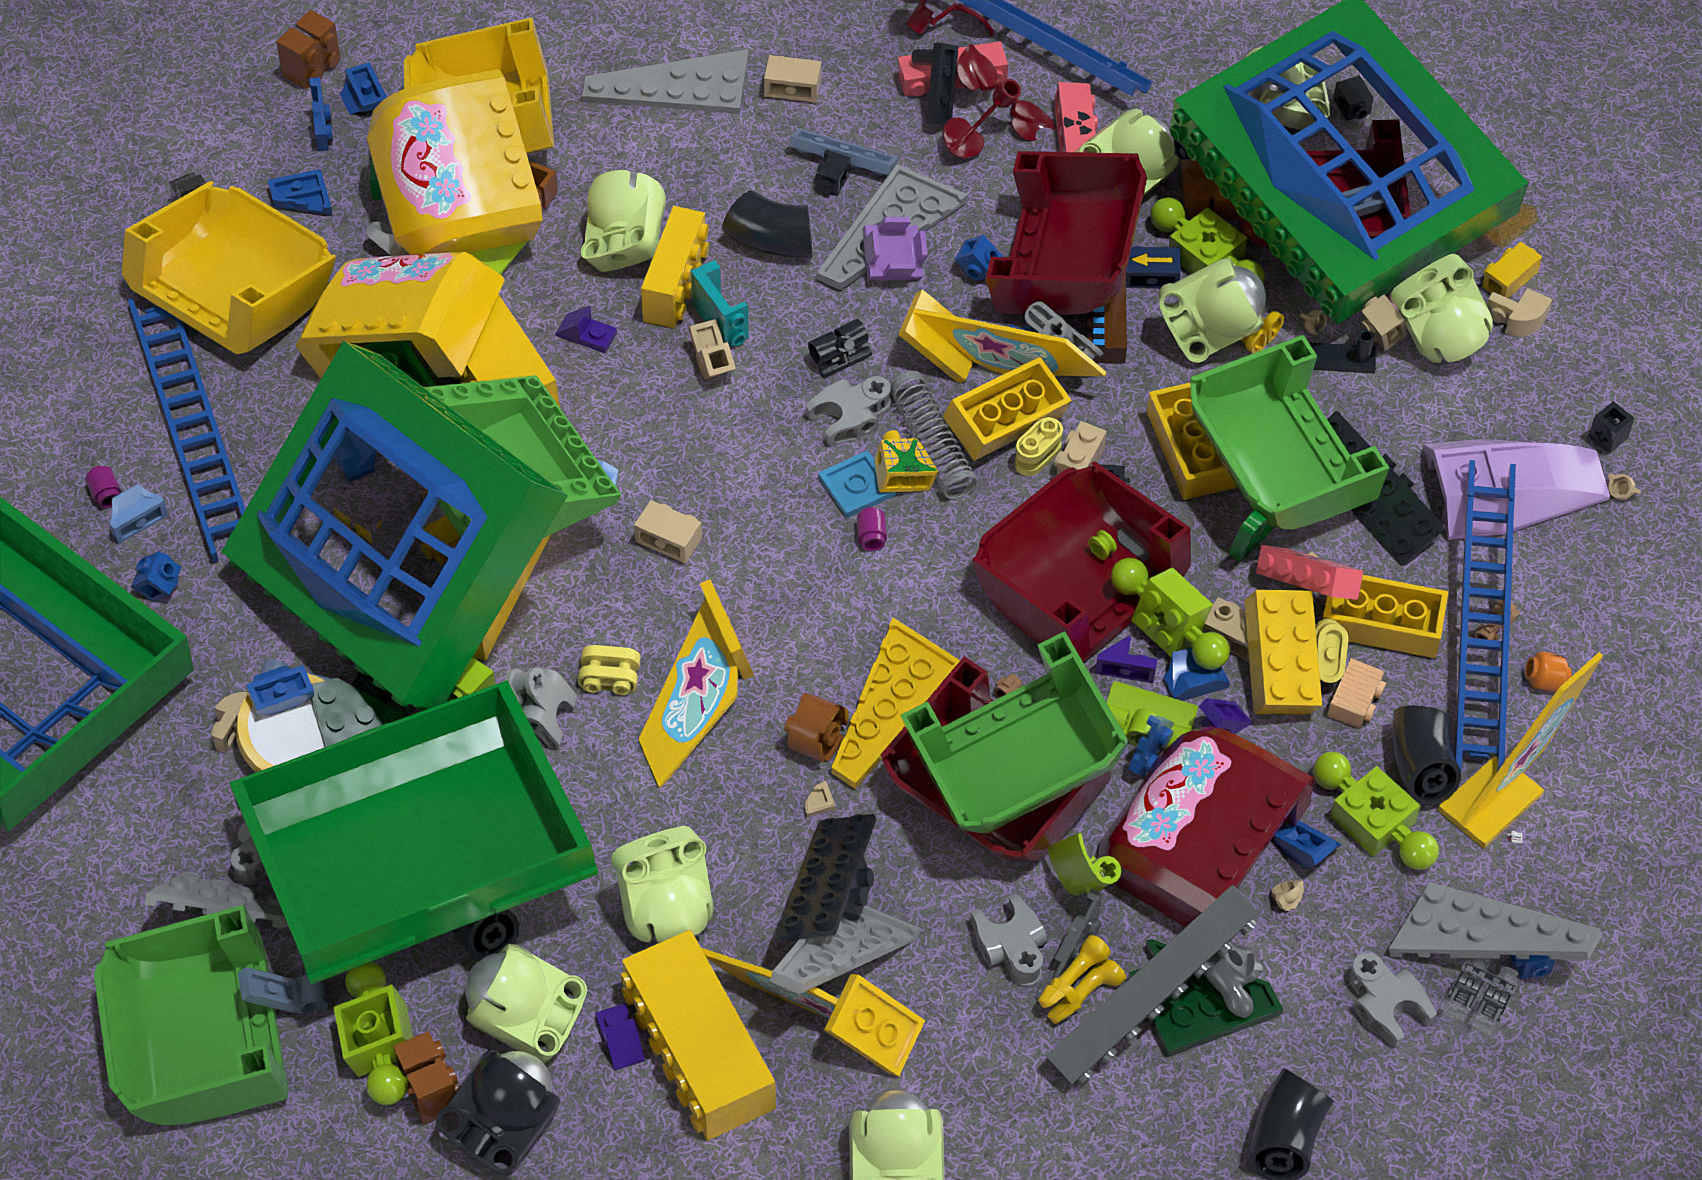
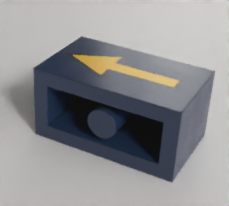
M1134 246L1131 248L1126 269V288L1161 289L1166 284H1173L1180 280V247Z

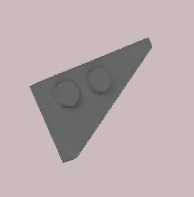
M1092 888L1086 896L1085 917L1082 915L1076 916L1054 958L1058 961L1048 977H1044L1035 995V999L1038 1000L1042 991L1047 985H1050L1053 978H1058L1068 969L1073 960L1078 956L1085 939L1089 935L1096 936L1102 924L1099 921L1102 893Z

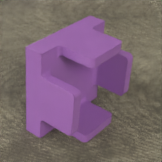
M884 217L878 225H865L863 227L868 280L922 279V263L928 256L925 231L918 232V225H909L910 217Z

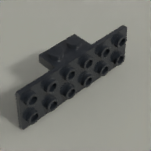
M1335 411L1327 419L1349 455L1371 447L1338 411ZM1385 453L1382 457L1387 463L1389 471L1378 499L1351 509V511L1395 559L1405 566L1445 529V525L1418 498V495L1412 489L1415 485L1414 482L1404 472L1399 475L1394 470L1397 464Z
M874 814L826 818L818 822L776 933L778 941L835 935L844 912L848 920L860 919L863 908L867 905L869 890L874 885L873 871L871 868H868L864 858L876 823Z

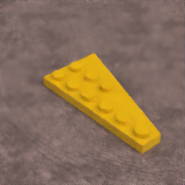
M892 617L887 635L883 639L876 662L872 666L859 698L857 709L853 713L846 736L843 738L833 762L831 773L856 789L882 760L880 757L881 753L905 726L900 715L925 703L960 660Z

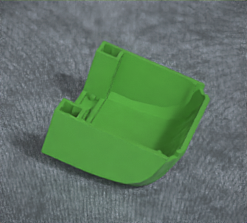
M1304 335L1195 375L1190 380L1193 416L1252 511L1257 510L1268 519L1267 525L1281 529H1297L1314 524L1378 499L1389 471L1387 463L1376 446L1349 455L1308 391L1307 387L1317 355Z
M1065 631L1038 644L1047 674L952 723L941 727L928 701L900 715L914 748L960 830L989 833L1112 770L1127 747L1128 740Z
M244 905L105 942L104 947L106 950L101 964H97L94 978L108 1081L111 1090L131 1114L147 1122L159 1125H182L222 1117L288 1099L289 1088L275 1008L242 1001L238 979L239 971L248 967L269 973L261 934Z

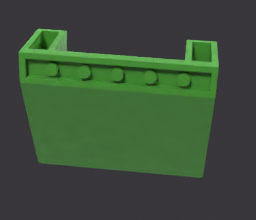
M537 375L424 387L568 495L543 538L618 503L621 493ZM439 499L438 505L459 536L462 537L471 522V518L442 499Z

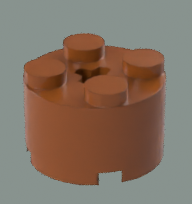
M805 692L799 701V707L795 715H790L785 723L784 731L789 733L787 747L794 752L823 763L824 760L830 761L844 738V735L839 733L842 725H848V709L837 703Z

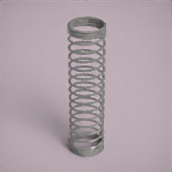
M907 371L900 374L890 384V393L901 410L904 420L908 423V427L912 430L913 436L916 439L919 438L920 442L922 439L930 437L926 443H921L925 449L929 445L930 440L938 435L946 434L940 440L933 442L935 444L929 450H926L928 455L930 452L939 450L933 457H930L932 461L942 457L934 464L935 467L942 465L939 463L948 456L957 454L953 459L947 461V464L936 475L945 497L949 499L958 498L954 494L961 491L964 493L961 496L968 495L976 487L978 479L974 472H972V468L968 466L969 462L961 452L960 446H957L958 442L954 439V434L950 432V427L946 425L947 422L942 417L943 414L939 411L940 408L936 405L935 399L932 398L929 387L925 385L922 374L917 371ZM916 379L920 380L918 384L909 387L903 393H897L907 382ZM902 381H904L902 384H900V386H899V387L896 389V391L894 392V389L896 388V386H897L899 383H901ZM910 392L909 394H912V395H910V396L903 397V396H906V395H904L905 393ZM920 393H925L918 400L910 402L913 404H911L907 410L903 409L904 405L910 404L906 402L913 396L918 395ZM907 398L904 403L900 402V400ZM928 400L924 405L913 409L916 411L911 416H907V413L912 411L910 410L912 406L920 401ZM932 406L927 412L919 415L920 417L914 423H911V419L915 418L913 416L918 411ZM936 413L930 419L922 422L924 424L918 430L914 429L915 425L921 424L917 423L920 419L929 414ZM939 413L941 417H940V418H935V417L937 416V414ZM934 420H939L935 425L929 427L928 429H924L927 431L921 437L918 436L919 432L924 431L921 429L926 424ZM942 427L937 433L924 437L931 430ZM950 440L945 446L932 450L938 444ZM954 447L943 456L936 457L943 450ZM956 447L959 449V452H953V451L955 450ZM961 454L962 459H956ZM961 461L955 467L949 469L951 471H949L943 478L939 477L941 473L945 472L943 470L947 466L954 462ZM963 461L966 463V466H965V465H964V466H960V465L962 464ZM960 468H964L962 471L956 472V473L952 474L951 476H949L948 478H946L949 474H951V473L954 472L955 470H958V469H960ZM969 477L973 478L967 487L955 492L947 491L951 485L961 484ZM964 478L963 480L959 481L958 483L952 484L953 482L957 481L958 479Z

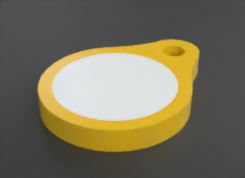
M308 674L311 684L325 681L317 676ZM249 694L245 697L237 718L236 739L243 758L255 772L325 747L310 699L299 706L273 715H257Z

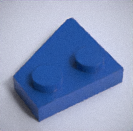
M320 77L309 78L318 151L329 150L328 141L333 140L332 125H327L326 122L331 120L330 104H324Z
M321 169L268 180L274 207L326 215L333 214Z
M1149 716L1146 724L1150 725L1151 728L1146 737L1142 736L1140 738L1136 752L1129 765V770L1138 775H1146L1147 772H1150L1159 759L1157 754L1162 745L1166 746L1173 736L1174 731L1171 729L1174 722L1165 717Z

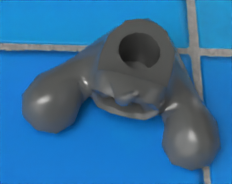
M1238 945L1233 946L1222 957L1218 954L1208 961L1211 967L1204 975L1222 994L1229 1011L1235 1016L1246 1018L1253 1011V1000L1243 989V986L1257 979L1264 971L1265 964L1257 958L1252 948Z

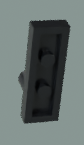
M934 43L933 49H915L912 52L911 59L913 64L932 65L927 123L945 125L948 120L952 119L959 46Z
M1367 329L1359 331L1356 345L1308 342L1317 355L1313 370L1375 374L1376 347L1373 346L1374 333Z

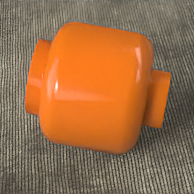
M1539 651L1527 660L1524 674L1533 688L1556 692L1571 677L1572 671L1568 667L1567 660L1563 655Z

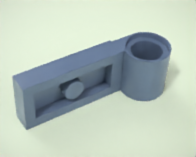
M248 967L238 972L242 1001L308 1015L309 1011L318 1009L325 1011L328 1008L323 980L310 984L307 974L295 980Z

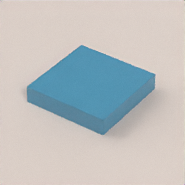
M868 450L818 473L819 480L846 518L859 513L867 507H873L896 496V492L879 491L874 458Z

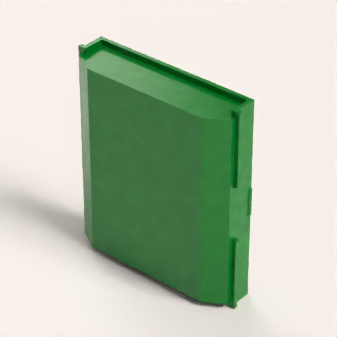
M508 680L392 723L383 724L343 741L229 782L236 806L242 813L299 950L310 984L599 874L592 845Z

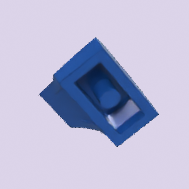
M370 62L345 70V84L340 92V96L349 115L360 111L374 110L387 98Z
M349 430L334 459L350 483L375 472L374 459L377 450Z
M1192 647L1172 653L1169 670L1163 677L1171 698L1181 701L1229 688L1230 685L1222 667L1215 670H1207L1200 667L1193 658Z
M304 665L293 669L282 666L253 677L252 683L246 684L247 692L257 715H273L299 706L314 696V688Z
M1300 820L1295 827L1287 824L1274 835L1276 845L1289 859L1307 870L1315 866L1334 849L1342 846V844Z

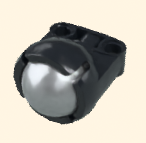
M490 1049L479 1058L452 1097L438 1113L436 1124L439 1131L470 1157L495 1173L507 1175L516 1169L519 1162L558 1110L561 1100L552 1093L550 1073L543 1062L537 1057L521 1051H512L500 1055ZM448 1113H455L460 1117L459 1127L452 1131L446 1130L442 1125V1119ZM500 1151H508L513 1156L512 1164L506 1169H500L494 1163L495 1155Z

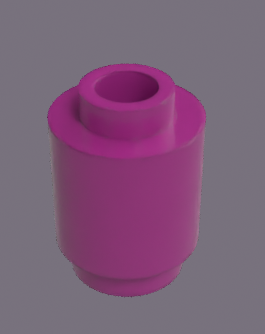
M95 466L87 473L85 481L94 502L103 509L112 508V498L122 493L113 470L108 466Z
M875 507L863 509L857 514L859 543L866 551L881 550L887 541L885 513Z

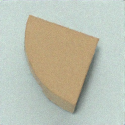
M827 781L816 785L808 796L805 803L807 818L836 809Z

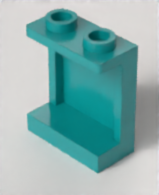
M715 260L691 270L692 305L705 322L717 320L723 343L728 342L729 347L743 344L749 338V312L746 302L730 307L721 295V270Z

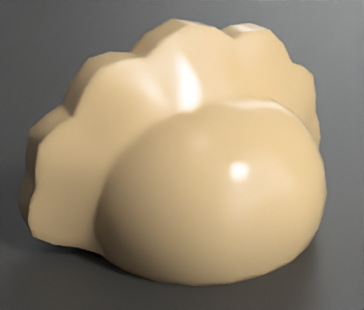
M1313 310L1310 313H1301L1300 315L1305 321V329L1313 335L1319 334L1315 330L1319 323L1324 328L1328 322V317L1321 310Z
M1612 473L1608 475L1610 481L1608 490L1615 499L1626 500L1634 494H1640L1641 490L1635 487L1633 479L1628 475H1614Z
M1284 881L1273 887L1272 897L1280 909L1290 911L1297 907L1304 892L1303 881Z

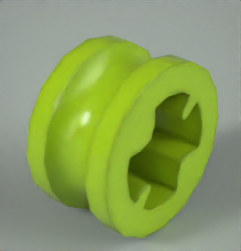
M1100 530L1096 536H1092L1088 540L1091 551L1102 560H1105L1109 554H1113L1117 550L1114 539L1106 531Z

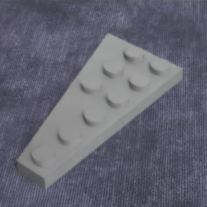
M749 49L585 76L582 102L740 114Z
M897 164L818 270L817 280L842 290L867 272L862 232L865 225H878L884 217H910L909 225H918V232L926 231L967 203L968 195Z
M182 872L146 893L144 905L156 906L158 901L173 903V910L185 911L203 908L202 913L205 915L244 905L254 923L256 919H267L272 921V927L283 929L284 927H289L276 895H269L267 897L258 894V891L253 888L241 887L237 889L230 887L229 883L224 880L213 879L208 881L200 879V875L194 872Z
M1429 882L1389 947L1391 957H1402V953H1418V957H1430L1431 953L1449 954L1451 958L1500 959V955H1516L1517 959H1529L1530 955H1547L1550 959L1589 960L1602 936L1599 928Z
M864 906L860 919L848 920L844 912L835 935L799 939L773 970L770 982L780 986L785 991L801 994L915 941L920 936L921 928L868 906Z

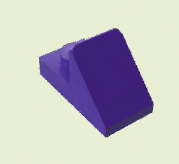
M586 306L568 313L557 329L555 336L606 353L617 335V328L593 320L591 307Z
M1127 636L1097 656L1095 674L1154 683L1157 659L1149 658L1146 655H1130L1131 636Z
M1206 698L1198 706L1205 714L1204 719L1200 722L1203 727L1213 726L1236 734L1253 724L1251 719L1235 701Z
M626 1004L595 1013L615 1071L645 1061L635 1021L630 1018Z

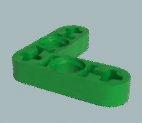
M1255 510L1241 525L1228 554L1239 563L1242 562L1275 527L1267 525L1268 519Z

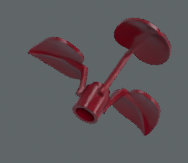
M920 0L918 6H916L905 23L911 29L923 35L929 24L935 26L940 19L951 11L958 10L978 18L985 25L990 36L994 35L991 25L982 15L960 3H954L933 18L934 12L925 6L927 0Z
M972 43L964 49L957 62L956 74L960 83L970 91H975L979 88L982 92L995 90L992 95L994 104L972 127L967 120L960 117H954L946 122L942 135L946 149L950 154L961 159H969L978 155L984 147L985 140L975 130L997 107L1007 108L1011 105L1010 115L1014 117L1011 122L1012 128L1025 141H1036V133L1041 128L1057 130L1055 122L1038 106L1029 101H1019L1018 97L1021 94V87L1015 80L1006 79L996 84L998 73L992 62L981 54Z

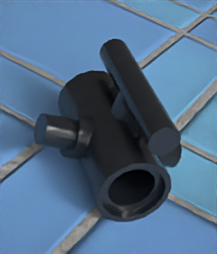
M854 319L834 329V332H827L808 342L809 353L817 365H822L831 360L830 364L819 369L824 379L872 356L869 346H865L857 351L855 350V348L869 341L867 330L859 319Z

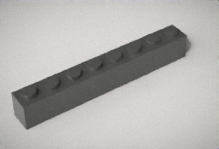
M1234 885L1229 887L1046 1055V1059L1071 1086L1076 1082L1082 1086L1095 1074L1092 1068L1100 1060L1103 1064H1106L1118 1053L1115 1047L1123 1039L1129 1043L1141 1032V1029L1138 1027L1139 1024L1146 1018L1153 1021L1165 1009L1161 1005L1170 996L1174 1000L1177 999L1188 988L1185 984L1187 980L1193 975L1197 979L1201 977L1211 967L1208 961L1216 954L1220 957L1225 955L1235 945L1231 940L1240 932L1243 936L1249 933L1258 924L1255 918L1259 912Z

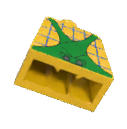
M891 430L884 434L874 457L879 491H929L938 470L921 442L916 438L901 439L899 432L896 430Z

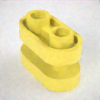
M1045 417L1038 420L1018 439L1015 468L1020 474L1024 476L1037 475L1057 456L1061 450L1063 426L1057 419Z
M1323 619L1315 626L1319 674L1322 681L1333 683L1340 680L1345 673L1348 633L1337 621Z
M600 645L586 646L582 650L581 664L583 667L579 670L578 684L590 693L604 690L613 691L618 695H628L637 688L638 675L636 671L640 667L641 655L631 648Z

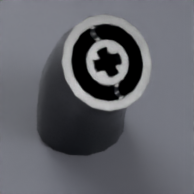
M750 190L742 194L734 202L722 223L723 232L750 248L779 256L813 257L808 205L779 203Z
M1408 705L1395 709L1392 720V744L1401 780L1408 794L1419 805L1432 806L1440 804L1457 791L1461 782V769L1454 758L1451 748L1450 716L1442 710L1426 706Z
M507 909L451 931L459 943L477 961H480L486 956L500 953L507 944L515 945L519 936L520 925L517 916Z
M1283 1068L1265 1100L1255 1127L1248 1160L1251 1169L1259 1176L1268 1180H1297L1302 1178L1309 1171L1317 1134L1334 1100L1299 1076Z

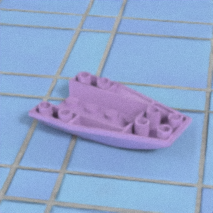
M1489 439L1424 444L1423 446L1429 470H1436L1445 501L1442 520L1448 540L1465 538L1469 460H1475L1474 486L1508 489L1510 464H1516L1514 531L1610 499L1596 450L1564 444ZM1474 496L1473 511L1507 514V499ZM1473 521L1472 536L1506 534L1505 523Z

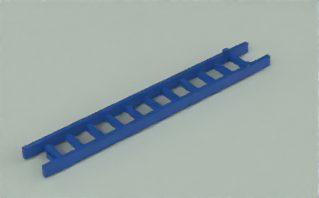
M958 0L1131 96L1134 95L1136 88L1147 93L1153 83L1150 79L1126 67L1127 62L1121 60L1119 63L1005 0Z
M129 299V308L214 563L219 561L212 537L232 532L240 519L208 527L205 515L238 506L242 516L245 506L182 320L159 306L146 309V314L139 316L134 300ZM174 317L177 328L145 336L142 325ZM181 337L183 349L152 357L149 349L150 345ZM188 358L191 369L159 378L155 366ZM195 379L198 390L170 398L165 397L162 387ZM202 399L205 411L173 420L169 408ZM209 420L211 432L183 440L179 439L176 429ZM216 441L219 450L218 454L190 462L186 461L184 449ZM223 463L227 475L194 484L190 472ZM231 485L234 497L201 506L197 493Z
M1469 460L1455 738V760L1461 771L1462 753L1469 754L1470 759L1488 760L1489 756L1497 757V772L1505 762L1516 464H1510L1508 489L1474 486L1475 460ZM1474 496L1507 499V514L1473 511ZM1473 521L1505 523L1506 539L1472 536ZM1472 546L1505 549V564L1471 561ZM1470 571L1504 574V590L1470 587ZM1469 597L1503 600V615L1469 612ZM1468 622L1502 625V641L1468 638ZM1467 648L1501 651V667L1466 664ZM1466 674L1500 677V693L1465 690ZM1465 700L1499 703V720L1464 717ZM1464 727L1498 730V747L1463 743Z

